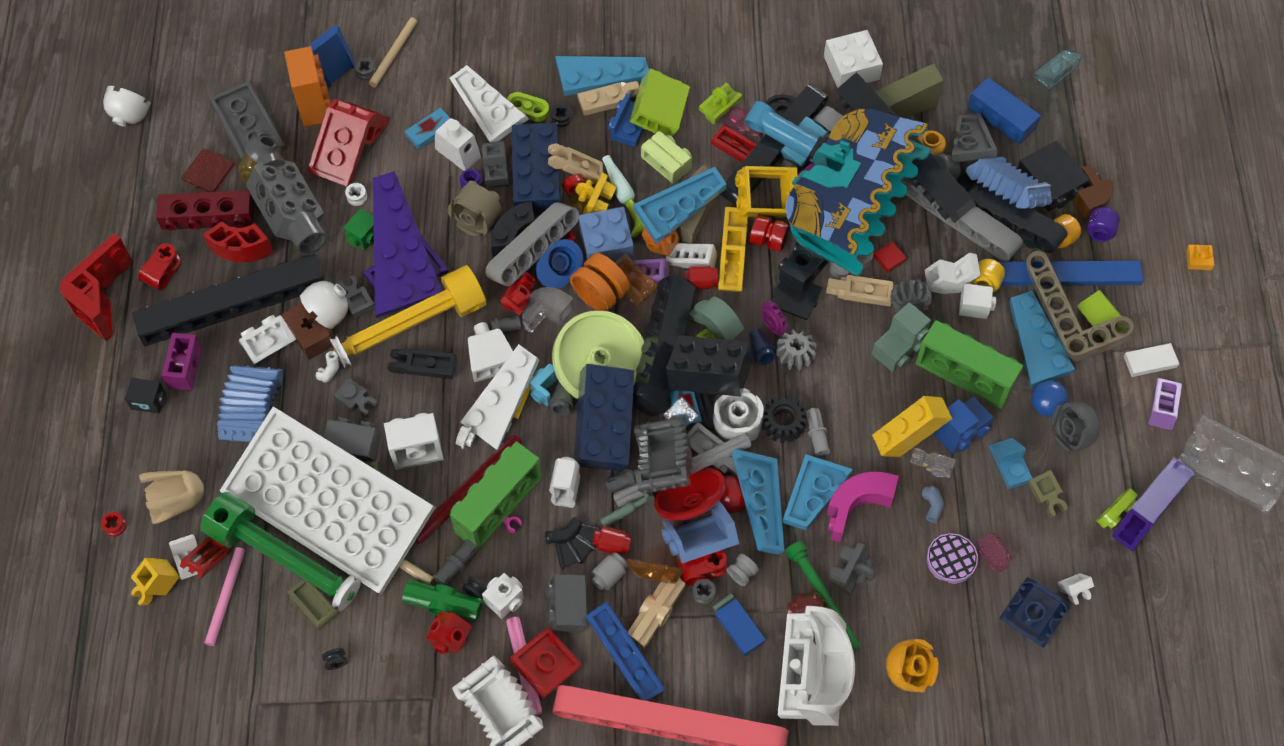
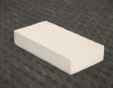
M1171 343L1130 351L1124 354L1131 377L1173 369L1179 365Z

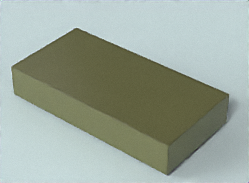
M304 579L287 591L290 598L318 630H321L339 615L337 609L332 608V604L322 592Z

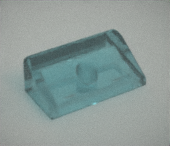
M1063 50L1036 71L1033 76L1050 89L1080 64L1082 55Z

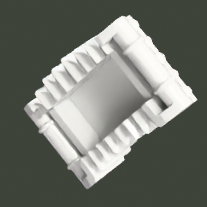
M492 656L485 663H481V666L467 677L462 678L452 689L459 700L466 702L464 706L471 708L470 711L476 713L474 717L481 719L479 724L485 726L483 731L488 733L486 737L492 739L490 746H521L544 728L541 718L534 716L537 710L530 708L533 702L526 699L529 693L521 691L523 686L516 683L518 679L510 676L511 672L505 670L506 667L495 656Z

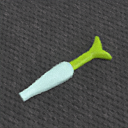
M606 155L602 160L606 166L611 184L616 186L615 195L620 203L626 205L635 222L631 238L637 237L643 232L645 226L634 211V191L614 164L610 155Z

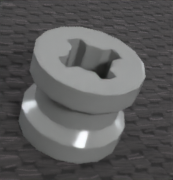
M740 554L736 558V563L729 565L726 571L735 582L741 586H746L749 583V578L756 575L759 569L749 557Z

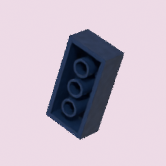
M557 123L512 125L514 207L531 201L533 215H541L555 202L561 203L560 171L548 164V158L553 156L549 154L548 146L558 144Z
M586 364L580 371L574 460L580 467L622 472L629 465L634 370Z

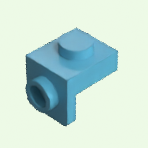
M550 363L545 368H540L529 382L531 397L537 403H543L547 407L551 399L550 393L547 390L558 380Z

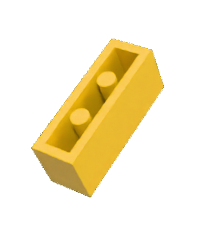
M923 396L872 436L881 456L901 457L952 420V417L942 397Z

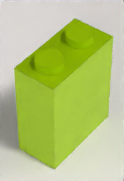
M650 68L641 80L630 122L655 134L661 131L664 135L673 136L679 129L690 86Z

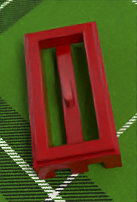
M724 124L711 138L710 143L740 162H743L751 151L742 147L739 143L751 151L757 145ZM724 133L725 135L729 136L730 138H732V139H734V140H731V139L725 137V136L722 135V134Z
M207 537L181 560L180 567L183 569L189 567L188 572L193 574L196 571L198 572L197 577L203 578L230 554L231 548H226L212 538ZM212 544L215 545L210 550H207L199 560L194 562V560L206 549H208Z

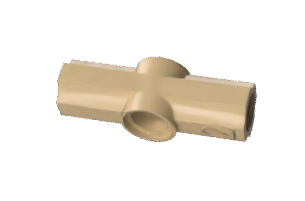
M667 573L653 595L650 594L643 602L639 610V616L628 631V634L638 648L645 649L659 626L662 627L672 612V606L684 590L685 583L676 575Z

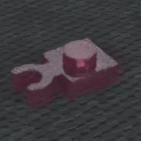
M732 107L727 112L723 122L727 127L743 135L745 130H749L755 136H760L761 134L744 123L749 111Z

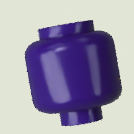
M1110 207L1094 209L1090 214L1087 225L1088 234L1098 242H1106L1113 239L1117 234L1120 223L1118 213Z

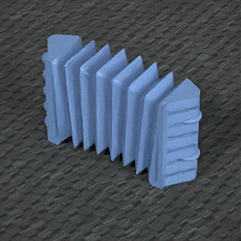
M1004 157L979 159L978 162L968 166L966 169L971 180L978 179L977 183H983V188L989 187V191H996L995 195H1003V200L1010 199L1009 204L1016 203L1017 208L1044 207L1052 203L1051 185L1045 182L1038 184V179L1033 180V176L1027 177V173H1021V169L1016 170V166H1011L1012 163H1006L1007 159Z
M236 365L230 366L232 375H227L230 382L224 383L226 387L225 390H222L224 397L220 398L223 406H219L221 414H218L220 418L217 423L219 440L251 442L269 414L270 406L274 405L272 400L275 399L274 394L278 393L277 387L282 386L283 369L270 367L254 368L249 365L241 367Z

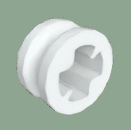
M353 183L346 188L345 194L349 204L360 206L366 202L367 193L362 184ZM356 192L357 194H360V196L357 197L356 195L352 194Z

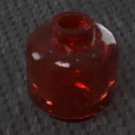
M816 592L796 593L793 596L792 602H788L787 611L788 614L805 613L806 606L826 608V602Z

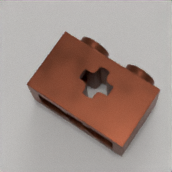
M302 303L281 314L308 360L333 347L330 341L331 337L334 336L331 329L318 323L315 320L318 316L314 311L308 313Z

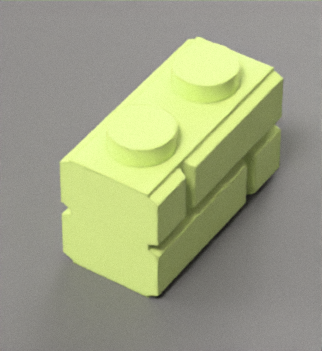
M658 131L641 146V157L672 184L679 181L692 168L691 153L686 148L681 149L676 145L672 136L664 135L661 131Z

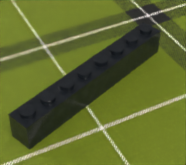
M857 72L836 89L840 96L837 100L845 109L850 108L852 111L874 109L897 116ZM915 135L909 137V140L923 145ZM931 152L926 159H914L912 161L918 168V175L915 178L908 179L916 188L919 185L923 188V196L930 204L935 202L939 206L937 211L945 220L950 218L955 223L975 206L973 198Z
M316 254L304 255L287 263H279L275 267L257 270L250 275L235 277L231 281L222 284H214L197 292H189L184 296L167 299L150 307H142L132 312L138 336L144 347L171 339L172 333L186 334L300 297L308 286L324 281Z

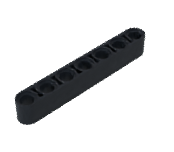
M808 84L782 114V117L799 126L805 117L813 119L825 106L829 96L813 85ZM766 134L728 178L726 189L720 195L736 206L738 187L735 184V177L737 171L745 166L774 167L783 156L781 151L785 145ZM749 178L750 195L764 178Z

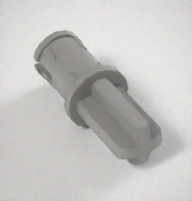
M811 408L806 411L810 430L808 436L812 438L815 456H826L830 453L826 438L827 428L823 425L820 410L818 408Z

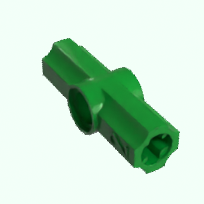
M409 580L406 583L402 598L403 603L426 608L434 615L438 616L439 612L455 613L462 619L474 622L479 618L483 604L482 599L457 593L452 587L442 584L431 586Z

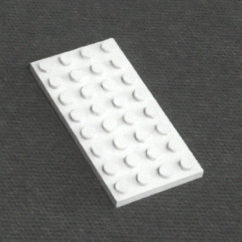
M272 407L220 489L221 493L230 492L255 508L257 516L344 572L354 575L355 579H360L363 584L379 594H383L436 508L275 407Z

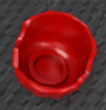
M738 476L724 477L726 488L720 502L727 512H740L746 505Z

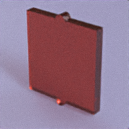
M202 148L181 179L194 185L196 189L200 188L207 192H215L235 164L233 161L221 157L219 153L214 154Z

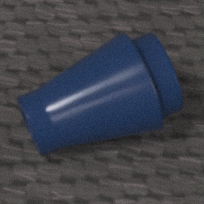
M761 329L752 330L748 336L751 342L753 359L760 365L771 363L776 357V349L765 337Z

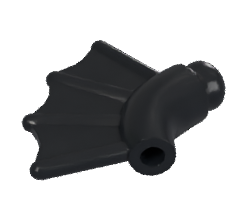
M572 517L568 525L555 528L553 531H546L545 542L546 544L554 543L556 546L559 565L563 570L573 563L582 564L589 552L597 551L596 545H593L592 541L595 530H600V528L582 524V521Z

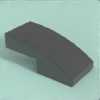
M504 141L483 143L482 154L486 187L509 185Z

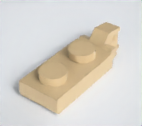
M637 81L621 82L577 93L583 114L586 116L617 108L619 100H623L626 93L631 94V98L637 97L639 84Z
M847 275V277H841L840 280L829 278L826 293L838 295V298L843 300L891 306L890 295L894 282Z

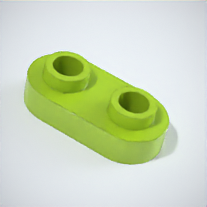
M514 92L507 97V100L514 106L519 105L520 107L516 108L531 121L542 122L549 116V105L543 99L521 92Z
M1131 488L1127 489L1096 521L1103 528L1107 526L1113 528L1122 519L1119 515L1124 510L1128 512L1137 502L1135 498L1138 495Z

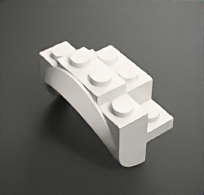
M806 606L805 613L787 614L778 716L785 719H807L812 725L838 726L840 708L850 695L854 683L855 660L852 645L846 633V623L837 612L824 607Z

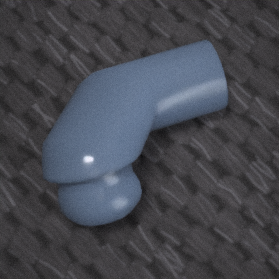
M926 486L922 490V496L925 500H929L931 505L926 515V520L931 523H937L944 507V501L937 487Z

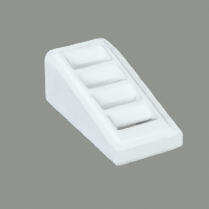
M677 243L671 255L666 256V261L668 265L687 269L691 266L710 265L711 268H715L717 251L714 244ZM677 251H680L679 258H675Z

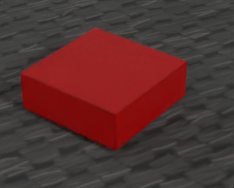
M893 242L885 245L873 255V258L887 273L906 262L907 259Z

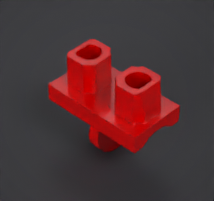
M525 272L513 284L507 287L500 300L502 305L507 310H515V313L520 315L534 290L533 286L537 280L528 272Z

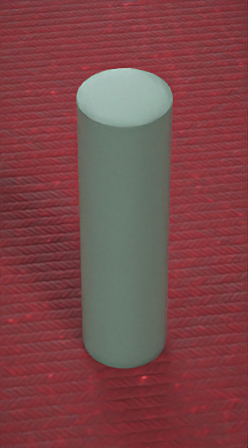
M731 593L712 606L713 609L718 611L734 599V596Z

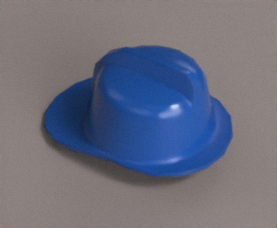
M563 239L552 244L537 263L536 273L540 282L547 288L554 290L561 289L570 281V276L582 266V250L571 240Z

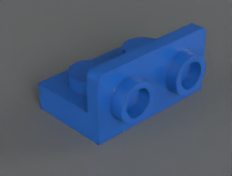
M626 93L624 99L618 102L617 114L615 117H611L608 130H611V140L636 147L644 128L630 122L635 102L631 101V94Z

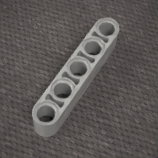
M560 202L552 204L488 263L485 272L487 278L505 286L513 284L541 258L552 244L559 241L577 224L579 211Z

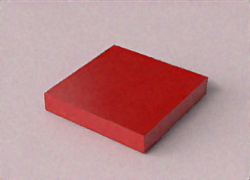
M549 626L509 659L512 665L543 699L583 666Z

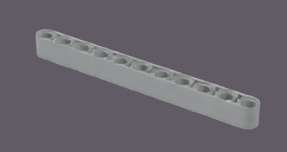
M825 106L812 120L830 134L837 121L843 115L833 108ZM908 178L902 179L901 182L907 187L906 196L999 260L1008 262L1023 245L1019 235L977 206H974L955 223L950 218L945 220L937 211L939 206L935 202L930 204L923 196L924 190L920 185L916 188Z

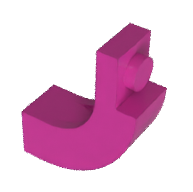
M866 472L853 476L841 484L833 494L827 511V515L831 516L828 528L829 531H833L831 540L841 542L847 516L856 506L873 503L891 507L899 476L885 472Z

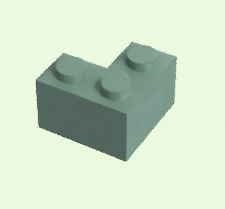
M910 302L907 303L893 317L890 329L874 343L871 355L892 372L898 367L903 368L910 361V356L914 352L919 353L922 341L929 331L931 320Z

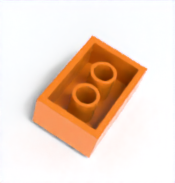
M311 46L285 51L291 87L304 127L322 124L327 107L330 104V99L318 54H313Z

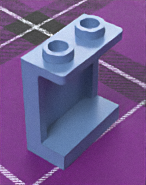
M720 501L711 509L712 516L677 528H673L668 519H663L665 527L661 530L663 539L666 544H669L672 555H677L681 563L739 544L735 523Z

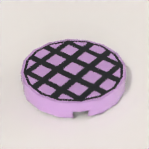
M948 533L940 535L932 541L927 551L926 562L930 572L937 579L956 584L964 582L972 576L977 567L978 554L975 546L969 539L959 534Z

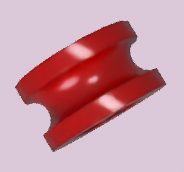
M109 512L101 519V527L109 536H119L126 529V521L118 512ZM112 520L118 524L114 528L109 524Z

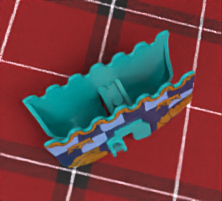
M858 109L845 114L838 120L827 142L823 143L813 156L815 166L810 171H802L798 177L794 178L792 182L794 187L787 198L786 215L790 223L792 235L799 245L839 265L855 276L861 275L863 266L857 260V257L859 255L869 256L874 252V246L868 238L872 235L881 236L885 233V226L879 219L882 216L891 217L896 213V206L890 201L891 198H901L907 194V187L901 182L902 179H912L918 175V168L912 161L914 159H926L930 154L929 147L909 140V137L912 135H923L928 129L927 124L874 109Z

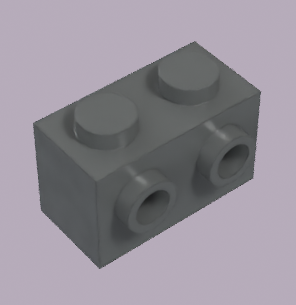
M337 417L336 421L328 419L324 438L356 458L375 461L381 432L374 428L375 424L360 421V425L351 424V420Z
M555 574L546 586V597L550 598L547 622L551 623V630L553 632H582L587 626L585 618L587 615L585 575Z

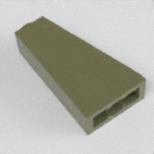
M931 64L875 92L898 117L905 118L938 106L943 79L935 64Z

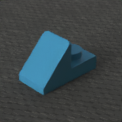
M1010 438L989 445L1007 489L1025 485L1029 480L1033 479L1023 458L1026 449L1015 439Z

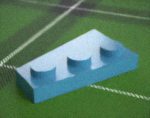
M805 454L782 523L807 530L829 503L838 487L849 478L853 469Z

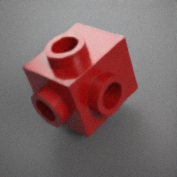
M439 612L437 618L430 625L426 640L433 644L432 648L438 653L444 655L447 652L459 653L466 643V637L472 625L455 613Z

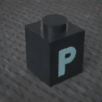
M131 378L125 396V401L131 410L158 414L160 413L161 406L166 403L167 393L160 381Z

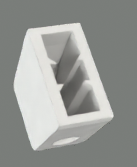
M451 118L436 130L435 149L463 171L470 169L481 159L475 136L460 125L459 121Z
M485 322L475 325L476 335L468 338L474 382L494 377L513 352L500 329L490 331L488 324Z

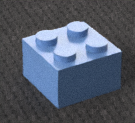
M624 207L578 215L579 230L586 261L594 253L607 256L615 264L620 263V261L634 260L633 242Z

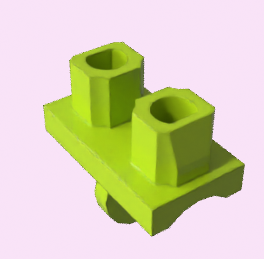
M725 83L720 88L717 87L713 90L712 95L699 106V111L705 115L708 121L716 124L724 114L732 110L742 99V94L734 91L728 83Z

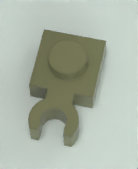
M1051 470L1027 482L1038 504L1046 502V512L1049 517L1056 516V512L1053 509L1054 505L1059 506L1062 512L1068 510L1065 501L1057 496L1063 491Z

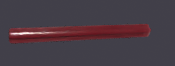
M515 434L511 435L432 513L415 540L418 544H422L450 517L453 506L458 501L462 502L468 495L470 487L482 480L487 468L492 464L495 465L501 459L500 456L505 448L511 447L516 441L522 445V441Z

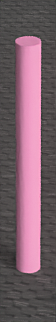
M235 548L204 642L206 645H215L246 551L243 548Z

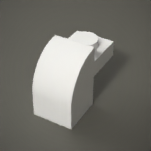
M968 253L955 263L938 260L926 268L925 276L929 290L940 294L962 292L964 283L971 284V281L980 276L977 254Z

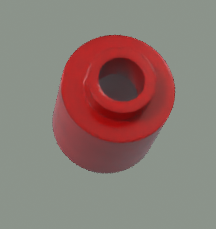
M711 265L688 267V271L684 272V280L696 286L695 290L712 289L713 286H718L717 268H711Z
M601 526L600 530H595L592 544L596 545L597 551L610 554L615 552L618 555L627 554L631 535L626 534L623 530Z

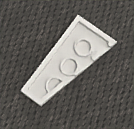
M518 344L462 419L461 423L467 428L471 426L473 428L472 432L497 450L503 444L502 441L506 432H509L512 418L516 409H519L522 395L529 386L539 359Z

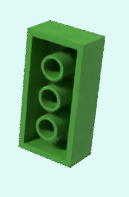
M935 320L922 341L916 365L1000 409L1003 408L1013 391L1023 368V365L1016 359L1006 357L997 352L993 347L985 346L975 341L970 335L962 334L954 330L949 324L941 323Z
M517 441L511 447L505 448L500 456L501 459L495 465H490L485 471L482 480L479 483H474L463 501H458L451 509L450 517L455 534L464 541L466 539L472 541L478 550L499 528L503 520L515 510L542 479L540 459Z

